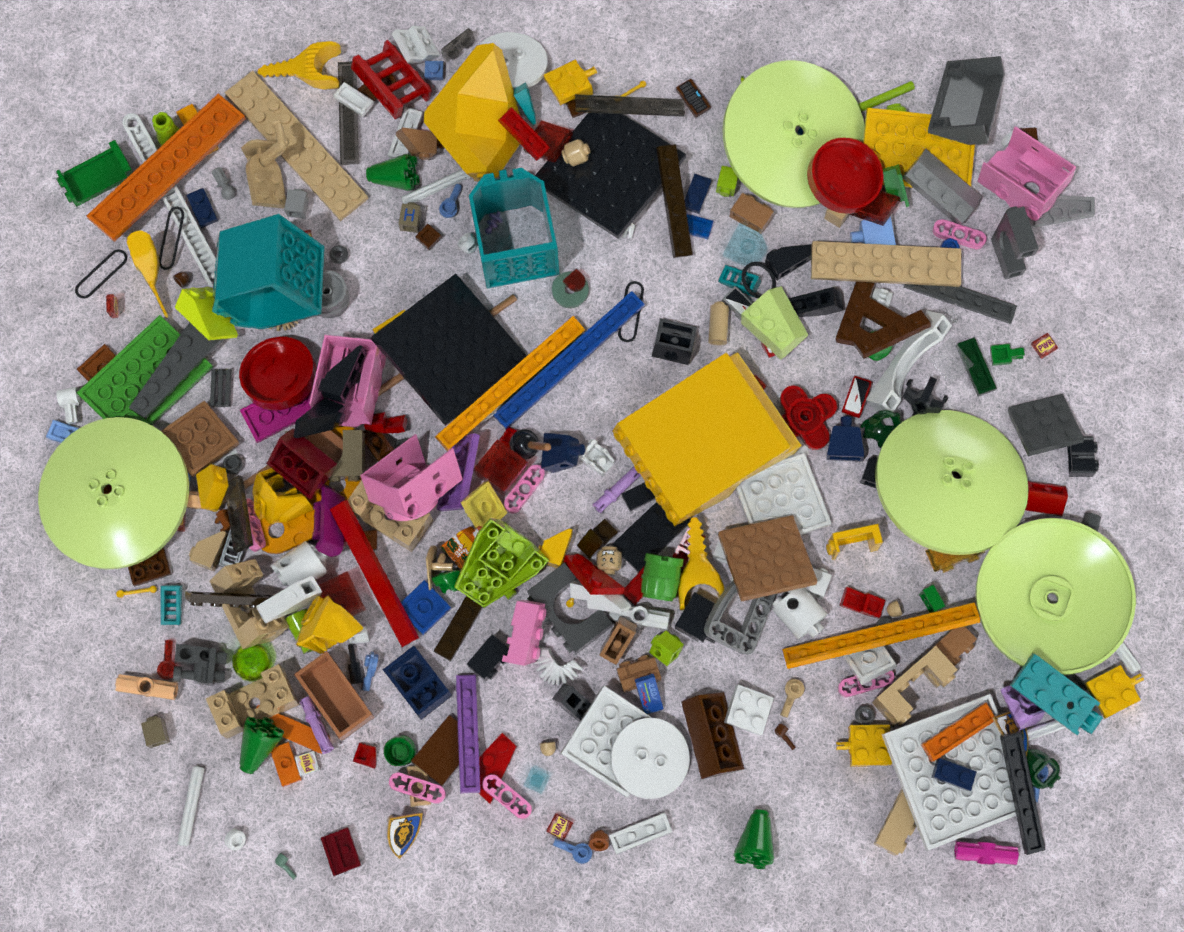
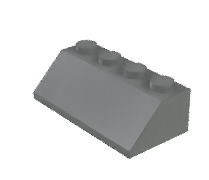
M927 149L920 154L902 176L903 180L957 224H962L982 197Z

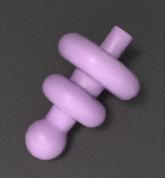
M499 211L496 215L493 213L489 214L492 220L487 221L489 226L485 229L486 234H491L493 227H498L497 222H503V219L499 217L501 214Z

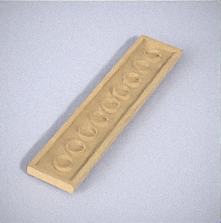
M253 70L224 92L229 100L245 115L267 141L277 142L272 123L275 120L282 121L286 149L280 156L340 222L369 199L365 192Z

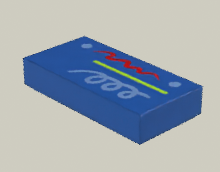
M654 674L634 679L643 712L650 714L663 710Z

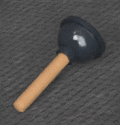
M527 429L518 430L510 439L512 454L523 460L530 459L538 450L549 451L551 449L549 443L538 442L536 434Z

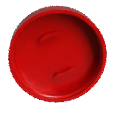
M836 138L823 144L813 155L808 166L807 178L811 192L823 206L838 213L848 214L863 210L878 196L883 185V169L877 155L866 144L852 138Z
M273 337L258 343L246 354L240 366L239 379L246 395L255 405L267 410H284L297 405L309 395L313 388L317 366L310 351L302 342L290 337Z

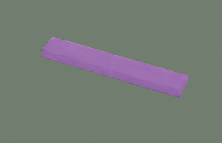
M476 674L456 675L460 794L480 793Z

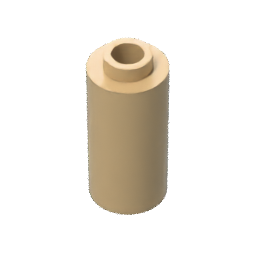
M718 301L710 306L709 344H727L729 306L725 305V302Z

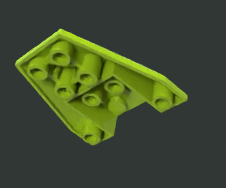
M490 518L477 532L454 587L485 608L537 575L549 559L528 538L504 521Z

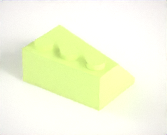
M782 286L766 291L741 314V324L780 360L808 337L807 331Z

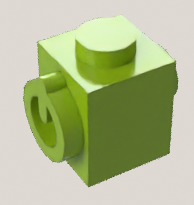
M664 631L661 635L657 634L652 639V647L649 653L668 666L678 658L684 644L676 635Z

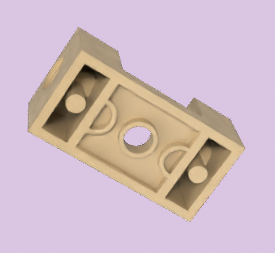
M362 480L347 500L356 518L410 552H413L433 522L430 513L408 521L386 520L383 507L368 500Z
M256 559L224 566L210 580L214 592L255 594L252 586L264 575ZM222 604V608L242 649L274 641L289 628L284 616L265 624L257 608L242 605L246 609L245 612L241 608L230 607V604Z
M935 646L881 693L872 704L892 726H895L897 723L901 726L912 716L910 712L913 710L911 705L900 694L910 685L908 681L914 682L924 674L936 688L940 685L944 688L956 677L954 673L958 669Z
M279 664L261 672L263 678L228 694L223 690L206 698L218 730L223 737L228 739L243 732L247 717L262 719L263 717L270 718L300 705L285 670ZM254 698L260 700V706L256 709L250 707V702Z

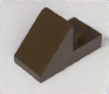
M604 519L593 530L591 528L577 544V547L591 559L618 532Z

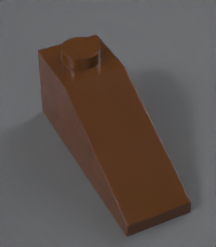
M364 431L365 444L378 462L394 450L382 433ZM401 458L396 461V465L402 462Z

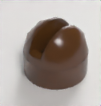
M180 271L173 276V279L181 288H184L189 283V275L186 272Z

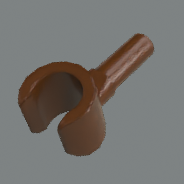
M778 724L775 728V734L782 738L791 750H794L796 748L795 745L785 735L789 729L783 724Z

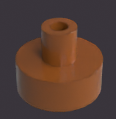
M597 830L589 837V847L595 851L606 850L609 847V836L603 830Z

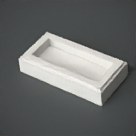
M345 82L333 95L334 99L362 117L365 116L374 104L373 100Z

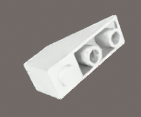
M310 576L295 582L257 605L256 608L266 624L309 606L317 596L321 595L322 591L314 577Z

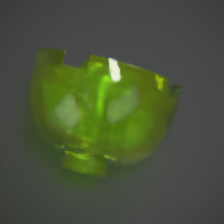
M262 644L247 649H242L239 646L232 657V667L236 675L249 682L263 678L261 672L270 669L272 666L270 652Z

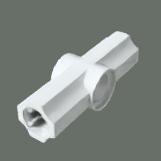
M631 606V609L621 614L610 612L609 620L617 621L619 616H622L638 627L645 626L661 630L668 629L670 613L645 609L642 606ZM636 613H643L645 618L637 621L634 618Z

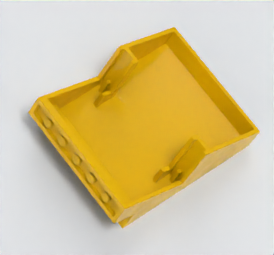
M727 352L618 422L612 430L614 438L621 444L625 455L631 459L635 470L640 473L646 487L652 491L656 502L662 506L667 519L674 526L727 499L741 482L790 457L801 447V444L738 352L731 356Z

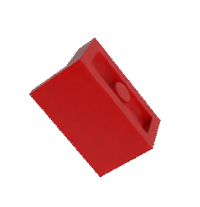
M1028 481V500L1025 510L1063 516L1068 498L1066 486Z

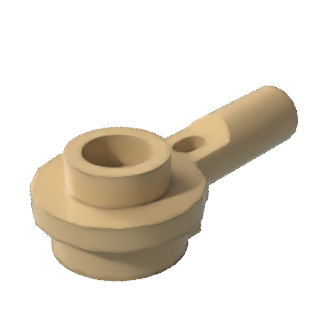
M792 679L785 685L787 698L780 714L785 718H788L794 700L800 698L804 693L805 688L800 680Z

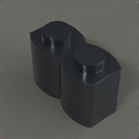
M1083 436V443L1067 447L1069 477H1093L1098 472L1099 463L1098 460H1095L1094 453H1097V442H1094L1093 436Z

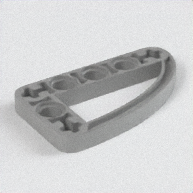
M733 580L715 603L704 626V633L714 641L740 654L748 655L755 650L776 594L752 600L739 632L720 622L726 607L737 593ZM759 604L763 607V612L760 615L756 612V607ZM752 622L756 625L753 633L749 631V625ZM712 626H715V629H716V630L722 631V632H721V633H714V631L712 630ZM729 632L733 634L731 643H728L726 640ZM744 642H746V645L748 646L747 649H745V647L743 646Z

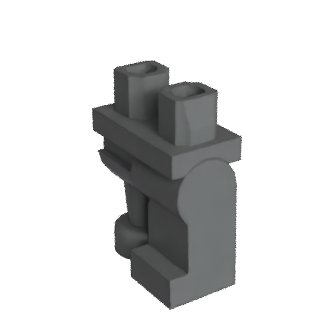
M176 644L175 664L194 665L193 670H182L181 666H174L173 682H180L182 678L194 680L197 684L213 686V683H224L225 671H215L214 668L215 664H226L227 653L216 651V648Z

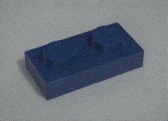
M694 174L685 197L686 210L700 214L712 179Z
M204 188L187 194V198L201 228L218 222Z
M938 758L931 778L966 791H971L976 771Z

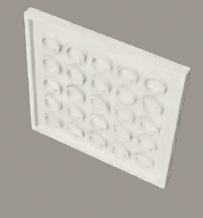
M991 694L882 734L926 851L1016 816L1000 740L1001 734L994 722L940 757L941 759L976 771L971 791H966L931 778L936 760L931 762L920 745L983 703L988 704L995 717L999 714Z

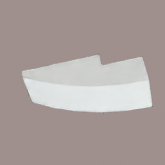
M578 579L570 583V598L587 600V608L620 614L631 609V604L619 594L590 595Z

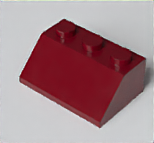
M293 428L279 438L266 464L311 500L329 480L337 463L305 437L295 438V429Z

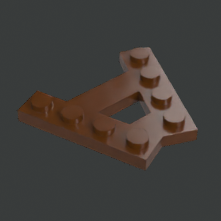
M855 282L835 338L836 343L854 346L863 359L931 327V322L922 310L903 317L871 299L875 289V283ZM864 317L883 328L869 333L862 329L861 325Z

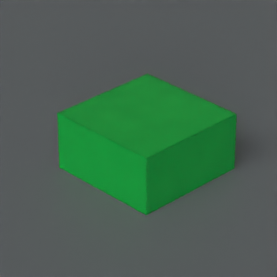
M934 585L922 590L919 594L929 613L941 611L945 607Z

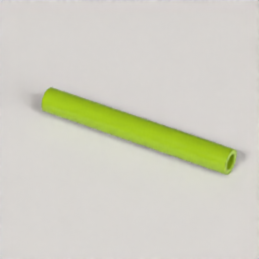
M912 81L865 100L859 103L858 106L861 112H863L867 108L875 107L915 89Z

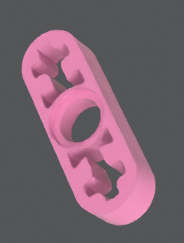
M940 219L933 226V234L936 237L944 240L951 238L957 240L958 244L972 249H981L986 242V235L982 231ZM941 225H943L945 229L943 230V232L939 231V227ZM950 228H953L951 234L948 235ZM957 230L962 231L964 238L959 239L955 237L954 232ZM976 237H979L980 240L978 244L975 243Z
M540 465L530 466L506 497L504 506L509 513L519 512L543 481L545 473ZM537 470H539L540 477L536 476L532 480L533 483H535V485H532L530 481L525 480L526 478L530 480L533 477L532 471L536 472ZM521 485H528L530 491L527 494L520 493L519 487ZM515 493H517L519 497L524 498L523 500H521L520 498L517 500V507L513 506L512 508H509V501L513 502L517 498L516 495H514Z
M247 498L238 504V510L247 545L252 551L257 552L265 547L266 542L260 519L254 511V502Z
M892 670L885 673L890 678L887 680V683L884 680L878 681V686L875 685V679L871 680L870 688L862 687L856 676L846 678L839 683L838 692L843 697H852L887 687L893 683L894 673ZM853 680H857V687L852 688L850 693L842 690L845 683L851 686L855 684Z
M394 773L389 779V785L393 790L434 804L443 802L446 797V792L440 785L403 773ZM401 777L403 782L408 783V779H411L408 791H404L406 789L404 785H399L397 788L393 780ZM417 782L423 785V791L419 794L412 792V786ZM427 785L430 786V791L435 792L436 789H440L439 793L442 794L436 800L433 799V795L428 793L427 797H423L427 791Z
M496 775L484 777L482 780L483 789L514 816L525 819L531 814L532 808L529 802ZM488 779H495L496 781L494 784L498 788L501 787V784L504 786V788L499 790L497 796L494 794L495 792H497L496 789L492 787L489 789L487 788ZM504 791H510L512 794V800L508 803L503 802L501 799ZM516 797L519 799L516 802L520 806L526 805V814L521 813L519 815V809L514 805L512 809L509 807L515 802Z

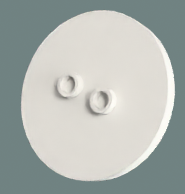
M515 32L498 33L486 38L480 44L494 43L502 49L513 91L525 82L528 88L532 87L546 73V52L539 42L527 35Z
M642 718L626 725L614 739L610 752L611 769L616 781L628 793L645 799L661 798L676 790L683 782L690 762L688 745L681 732L669 722L657 718Z

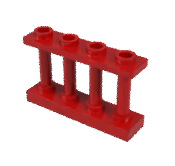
M389 40L384 41L383 52L368 60H363L359 54L353 57L351 69L395 120L401 117L403 105L420 96L426 102L430 100L432 93L430 85L425 83L418 71L414 70L406 62L396 46L391 44ZM385 58H388L393 63V65L378 73L370 68V66ZM398 70L404 76V78L389 86L385 85L381 80ZM409 83L415 89V91L400 99L396 98L392 93Z

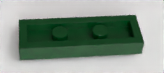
M975 337L957 343L956 348L977 396L995 391L997 389Z

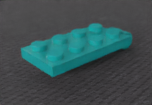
M1032 653L1009 685L1075 735L1080 733L1078 731L1079 727L1092 735L1103 717L1092 710L1095 705H1100L1099 701L1034 653ZM1071 701L1073 703V707L1071 709H1068L1067 703Z

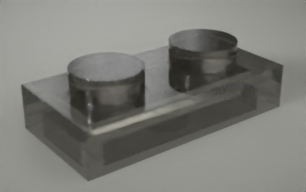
M467 28L441 49L442 57L446 62L457 58L463 49L472 46L475 41L474 32Z

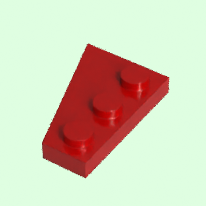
M580 554L565 555L563 562L590 595H616L624 593L625 587L604 571L598 569L596 565Z
M503 733L479 757L480 793L478 794L489 804H491L493 797L483 789L482 780L487 775H496L502 780L517 748ZM488 779L487 788L492 787L497 790L498 787L494 784L496 780Z

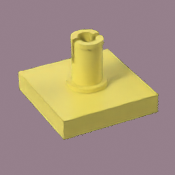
M489 481L483 482L460 502L475 528L478 526L483 527L490 518L501 520L507 514L506 509Z

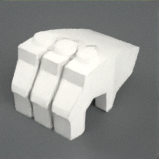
M590 439L588 444L585 445V454L578 458L586 466L604 476L615 464V461L609 455L606 448H602L595 439Z

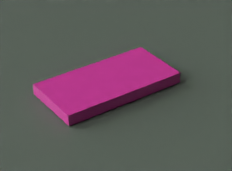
M312 391L304 400L288 409L267 410L254 403L240 409L256 442L259 443L294 425L298 418L311 409L309 402Z

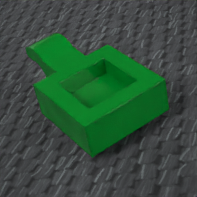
M1010 344L990 346L992 366L1011 364L1012 359H1023V356H1025L1024 348L1010 349Z

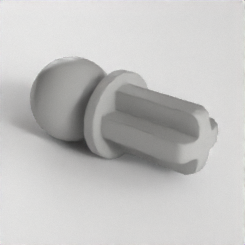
M221 167L213 169L211 172L218 184L217 188H222V197L226 200L233 199L236 191L234 187L228 185L230 179H227Z

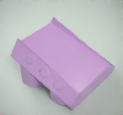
M1011 686L1001 689L1003 698L1019 731L1036 725L1042 720L1045 714L1043 710Z

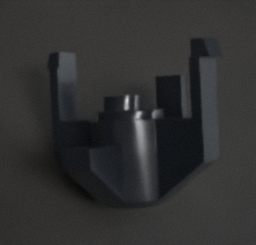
M930 376L925 389L919 391L910 388L913 380L909 379L903 397L914 411L912 416L940 413L944 403L948 400V396L945 395L942 402L933 398L931 392L937 379Z

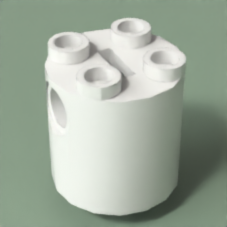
M304 541L270 566L276 574L280 573L278 578L282 584L290 586L310 576L318 580L328 573L326 570L328 557L317 551L315 545Z
M805 587L787 591L789 594L784 599L779 597L772 604L774 606L773 612L798 640L808 633L814 638L824 629L820 622L828 613ZM792 600H797L799 602L798 607L794 610L790 609L789 603Z

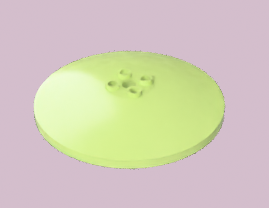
M786 60L763 66L741 82L727 104L722 133L727 159L736 176L751 192L763 200L778 206L806 208L821 204L811 192L807 178L808 166L813 155L823 144L836 138H852L863 143L865 125L856 99L839 78L815 64ZM796 126H800L803 129V135L796 133Z
M952 410L914 415L903 421L890 433L877 457L875 468L876 488L885 512L897 528L906 536L931 550L952 555H968L991 549L994 545L1001 542L1004 534L1019 524L1025 512L1028 500V481L1020 456L1001 432L973 415ZM952 472H958L961 478H954Z
M124 417L94 421L70 434L56 448L48 460L41 477L38 492V505L42 524L54 545L63 554L78 563L98 569H121L133 566L156 554L169 542L179 528L185 515L189 498L188 471L176 445L154 426L137 419ZM107 485H111V492L104 494V488Z
M1059 518L1033 520L1021 524L1004 534L1001 542L994 545L985 556L978 572L975 588L976 607L983 629L994 646L1003 655L1023 667L1032 653H1034L1063 675H1071L1089 670L1108 659L1125 640L1135 615L1136 593L1134 581L1123 556L1101 533L1072 520ZM1048 594H1054L1057 597L1055 604L1048 602Z

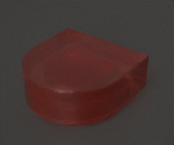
M576 268L563 280V283L571 291L578 292L585 287V277Z

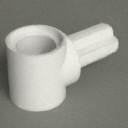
M77 387L57 390L56 393L59 406L65 410L67 424L78 422L76 407L80 404V396L77 394Z

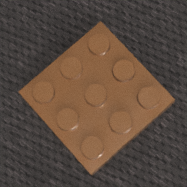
M205 400L161 430L178 448L186 464L187 471L192 478L239 445V441Z

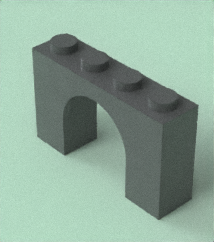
M1014 206L1007 209L991 238L1005 280L1023 275L1026 270L1023 258L1035 255L1039 249L1025 208Z
M563 563L527 591L529 595L527 600L545 604L546 617L544 622L549 621L553 626L551 630L557 638L561 636L565 641L563 646L569 653L573 651L577 655L613 627V623L602 610H597L586 620L578 624H567L556 616L554 612L555 600L563 591L570 587L571 582L576 580L571 570Z

